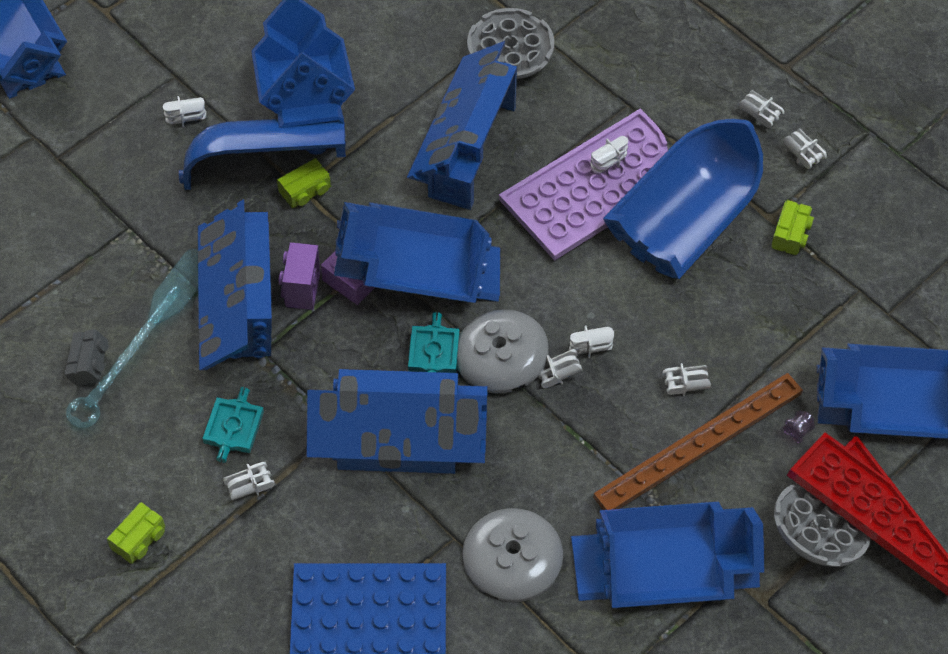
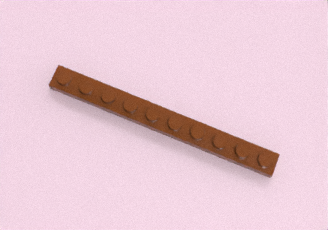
M786 373L596 491L593 498L603 510L620 509L802 395L803 389L789 373Z

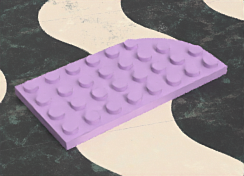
M639 109L499 194V200L555 261L607 228L603 218L668 151L667 141L659 127ZM620 136L627 137V156L621 160L620 167L615 164L602 173H594L590 164L591 153L604 146L607 138L612 142Z

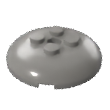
M503 8L483 15L476 25L473 24L467 39L469 54L505 41L498 61L517 66V79L532 76L543 69L551 59L554 51V36L549 25L543 19L539 20L532 16V12L518 8Z
M508 309L484 313L470 321L459 334L457 369L461 377L471 386H488V393L512 392L511 389L523 384L525 386L530 384L544 369L547 355H549L547 336L541 325L525 313Z
M797 483L784 489L775 503L774 519L780 535L792 550L813 563L830 567L846 566L859 560L869 546L870 537Z
M507 508L485 515L470 529L463 545V564L471 582L481 592H486L501 601L521 602L543 594L553 585L562 568L563 548L556 530L540 515L524 509ZM509 548L516 549L519 552L516 554H511L507 551L509 550Z

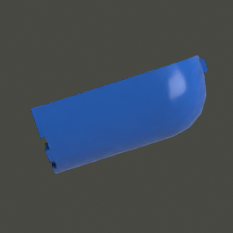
M278 119L231 121L208 126L194 137L185 153L184 168L179 170L180 184L184 183L185 190H191L192 167L207 157L221 154L336 148L337 158L346 157L344 119L279 128Z
M741 119L717 120L690 131L678 140L603 218L618 241L623 239L632 248L630 253L644 263L647 260L657 266V272L680 279L748 205L759 188L763 174V152L753 124L748 120Z

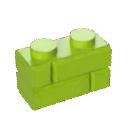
M316 158L277 179L279 193L286 199L291 208L307 204L310 198L325 194L331 187L329 173Z
M789 200L785 201L771 246L773 249L797 255L800 247L805 248L808 239L805 231L806 229L811 230L814 217L810 216L811 206L798 205V203Z
M141 502L107 538L109 547L126 561L133 564L136 559L140 560L146 555L148 546L154 540L158 541L165 532L164 520L159 514Z

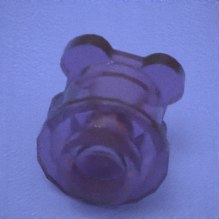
M797 411L795 417L792 420L788 418L785 421L786 425L783 426L785 433L794 438L797 443H801L805 433L815 428L813 416L806 411Z

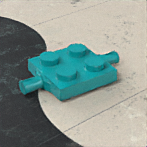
M436 312L432 314V325L424 327L412 326L408 371L456 373L459 329L441 326V313H438L437 321Z
M244 387L240 388L237 399L216 398L202 439L204 444L220 448L216 458L218 462L226 463L230 450L251 453L263 417L264 408L247 402L250 390L246 387L245 390Z

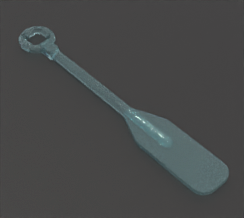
M198 249L187 250L154 292L148 321L99 385L92 390L88 397H79L69 403L66 409V416L73 426L88 428L98 421L100 417L98 402L153 328L182 311L198 290ZM80 403H85L87 407L94 408L96 413L91 414L87 422H81V419L71 416V412H75Z

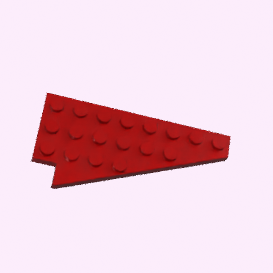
M825 432L790 469L787 476L948 596V553L856 435L846 446H843Z

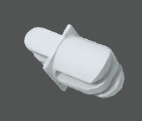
M753 90L738 104L739 108L757 119L756 124L761 123L767 128H771L773 122L778 121V116L784 114L783 108L774 103L772 97L767 100Z
M178 96V101L165 103L163 110L166 123H182L184 127V122L205 119L207 114L204 108V99L200 97L180 100Z
M800 128L782 140L798 157L797 164L801 162L807 169H810L812 164H818L820 159L824 160L827 158L826 152L817 144L818 139L812 141Z
M620 136L612 142L607 138L604 146L591 153L590 164L594 173H602L615 164L620 167L621 160L627 156L628 138Z
M585 326L584 331L571 334L569 350L576 349L577 355L587 353L588 358H590L593 352L611 350L613 347L614 331L610 327L587 330V326Z
M571 349L552 359L547 355L546 365L538 376L539 379H542V388H548L558 383L562 385L563 379L583 371L577 359L576 349Z
M681 363L680 367L663 370V376L666 377L665 385H668L667 394L669 395L683 394L685 396L686 391L711 388L706 365L683 368Z
M260 462L252 466L247 464L248 469L223 478L232 501L254 492L259 496V492L272 488L275 485L274 480L270 479V471L266 470V462Z

